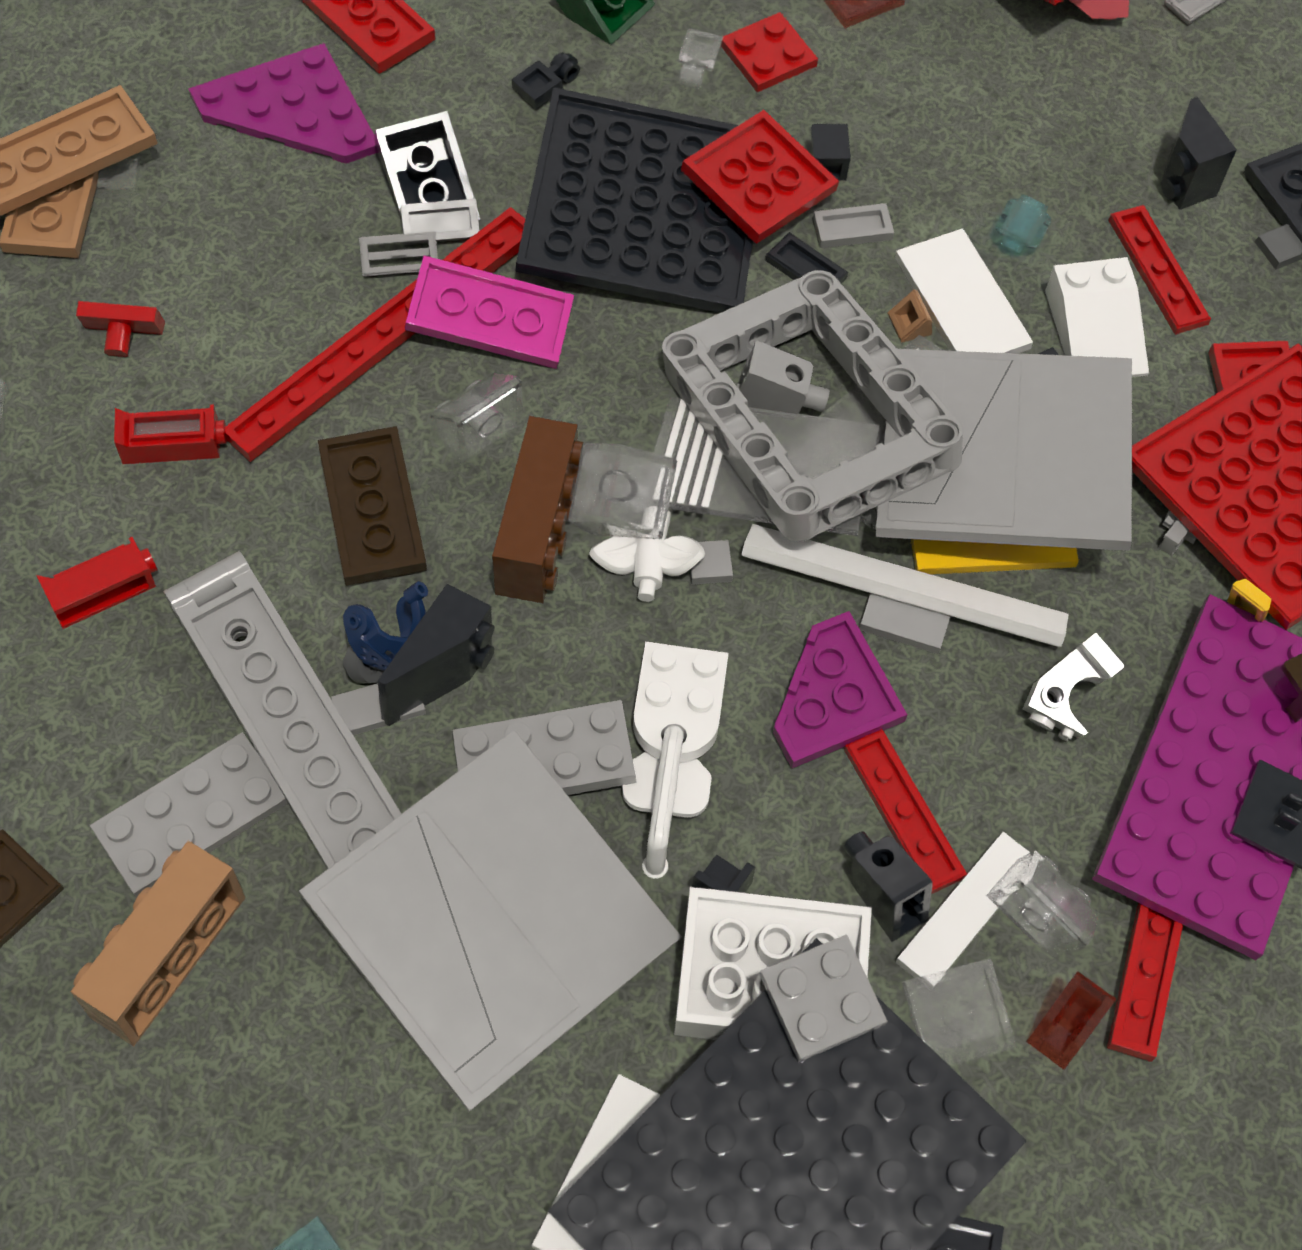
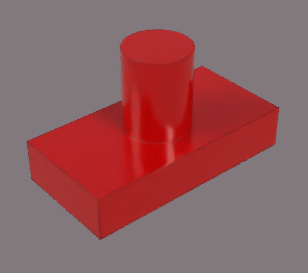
M78 301L76 316L85 329L107 330L104 353L109 356H128L131 332L163 334L165 320L157 307Z

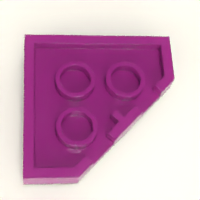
M850 611L812 625L802 656L774 725L773 734L791 769L841 749L845 745L883 729L884 731L906 721L908 714Z

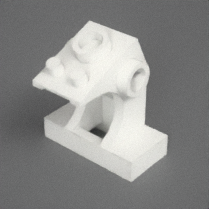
M1095 633L1033 683L1023 710L1031 714L1029 720L1034 724L1049 731H1052L1054 726L1061 729L1058 737L1065 741L1071 739L1072 736L1080 738L1088 732L1074 717L1069 708L1068 698L1070 690L1077 682L1081 681L1093 682L1097 686L1115 675L1124 665ZM1047 692L1054 697V703L1048 700Z

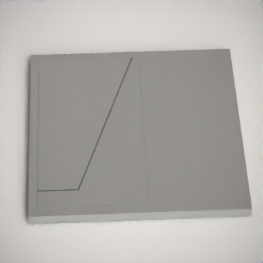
M897 349L963 427L962 462L954 471L945 473L878 505L876 537L1130 551L1132 542V358ZM887 420L884 445L900 438Z
M515 730L511 731L299 890V895L468 1112L682 937Z

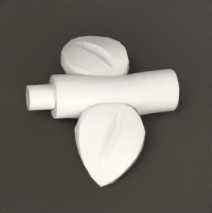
M650 506L643 510L637 538L632 536L608 538L593 546L589 555L600 566L614 574L627 575L634 572L633 583L639 588L638 599L650 602L654 600L655 590L662 587L663 574L673 577L686 573L704 558L705 551L696 540L690 537L673 536L666 539L671 513L663 507Z

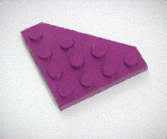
M324 43L188 88L190 97L203 122L216 126L221 124L232 127L237 132L260 139H265L266 137L283 142L287 147L311 154L316 152L332 157V160L345 164L378 153L374 142L375 135Z

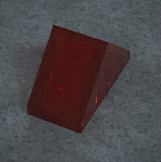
M1077 971L1026 1042L1065 1070L1116 1001V998Z

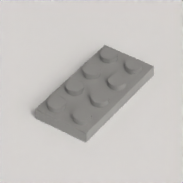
M622 700L452 730L458 771L511 731L515 730L567 795L637 783Z
M242 732L90 824V827L137 898L146 887H152L161 876L162 867L169 855L176 850L180 851L188 840L210 853L287 805L288 801L269 769Z

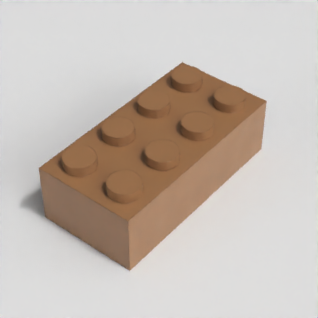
M189 840L180 851L176 850L169 855L162 867V874L152 887H146L138 895L130 916L123 925L118 924L109 932L104 941L102 952L93 963L89 962L84 965L74 980V988L71 990V993L92 1020L133 1047L136 1045L244 901L245 895L233 868Z

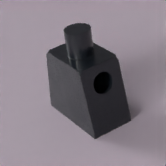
M858 832L850 837L845 843L844 849L852 858L851 884L866 906L872 907L871 913L891 942L927 922L929 919L933 884L930 877L893 837L885 836L875 843L871 841L865 832Z

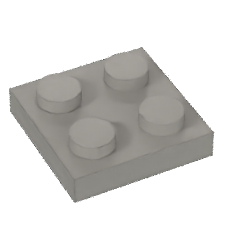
M847 934L760 971L759 975L798 1062L884 1026L888 1022Z

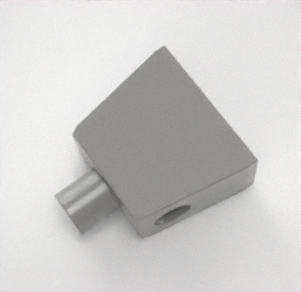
M755 341L737 383V388L747 399L748 408L753 415L793 423L802 406L823 412L830 392L829 389L810 384L813 371L811 362L760 341Z

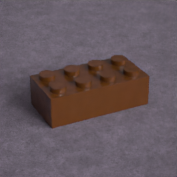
M529 416L492 555L495 595L544 603L546 591L555 590L558 577V567H555L557 555L563 556L567 540V532H564L566 521H572L576 500L575 497H572L574 487H580L584 464L581 463L584 442L578 441V424Z

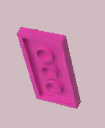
M424 255L406 319L405 330L556 369L574 295Z

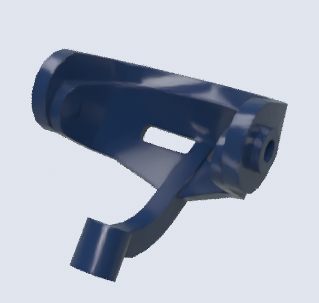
M420 581L414 583L404 590V596L398 600L396 614L400 637L391 636L382 631L373 612L368 607L356 604L349 606L345 610L343 623L348 642L357 657L365 664L374 669L386 670L425 615L422 599L428 595V589L424 583ZM386 651L392 652L389 655L385 654Z

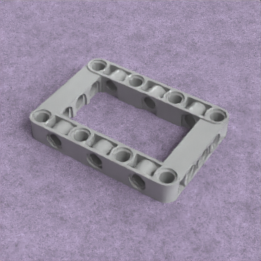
M819 270L808 272L794 281L684 330L674 332L663 341L662 352L668 381L787 539L793 541L809 540L815 535L945 473L954 471L962 462L963 427L837 278L829 272ZM812 330L900 438L885 445L882 443L875 445V450L849 462L843 460L839 462L838 467L813 479L810 476L806 477L804 474L800 476L788 460V453L764 421L760 423L748 408L747 399L725 371L720 372L747 359L755 341H760L774 347Z

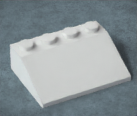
M690 887L674 1035L716 1040L766 990L759 975L760 971L801 954L816 938L825 944L847 934L867 976L872 907Z

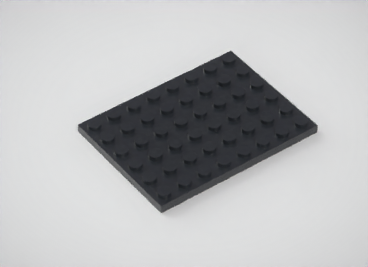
M816 938L803 952L818 947L823 943ZM765 990L548 1210V1213L583 1250H928L1027 1140L877 995L876 998L888 1021L884 1026L798 1062L768 992Z

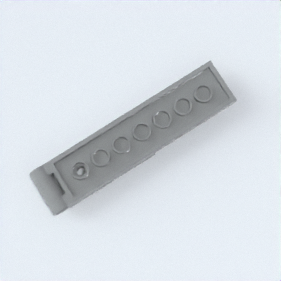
M240 551L163 591L185 632L263 763L267 766L327 869L401 815L397 805ZM240 636H247L243 641H235Z

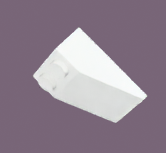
M1128 257L1055 265L1045 293L1064 354L1066 356L1132 358V377L1147 376L1149 368L1139 293Z

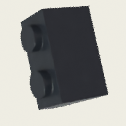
M1198 97L1190 100L1160 183L1164 196L1168 200H1173L1179 210L1217 196L1237 151Z

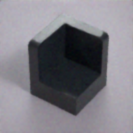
M812 124V156L838 180L847 181L851 160L848 124Z
M716 855L704 872L697 871L693 877L692 887L746 893L753 882L755 866L747 862L743 869L740 870Z

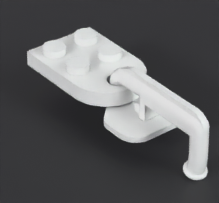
M645 642L634 709L633 730L638 743L646 752L633 759L637 783L623 785L622 795L625 802L631 808L652 813L647 854L642 864L644 873L650 878H661L668 871L666 855L672 816L695 817L701 814L708 805L712 778L709 771L697 758L704 755L713 746L717 738L728 653Z

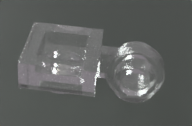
M691 28L688 29L679 55V63L683 65L678 84L683 85L684 90L691 92L693 88L700 90L705 69L714 70L722 47V36Z

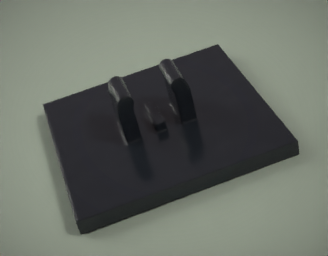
M1259 760L1230 834L1302 869V780L1265 761Z

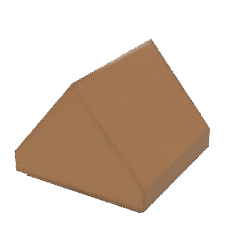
M914 289L888 312L901 343L932 335V319L918 290Z

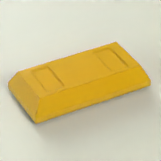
M1247 579L1236 581L1232 585L1227 602L1255 615V619L1258 622H1263L1269 611L1272 598Z

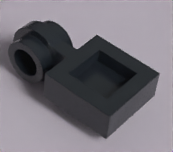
M564 52L558 53L552 59L549 68L538 60L511 79L513 90L533 108L537 109L551 99L553 87L563 89L562 81L570 83L576 79L580 72L578 60L572 54H565Z

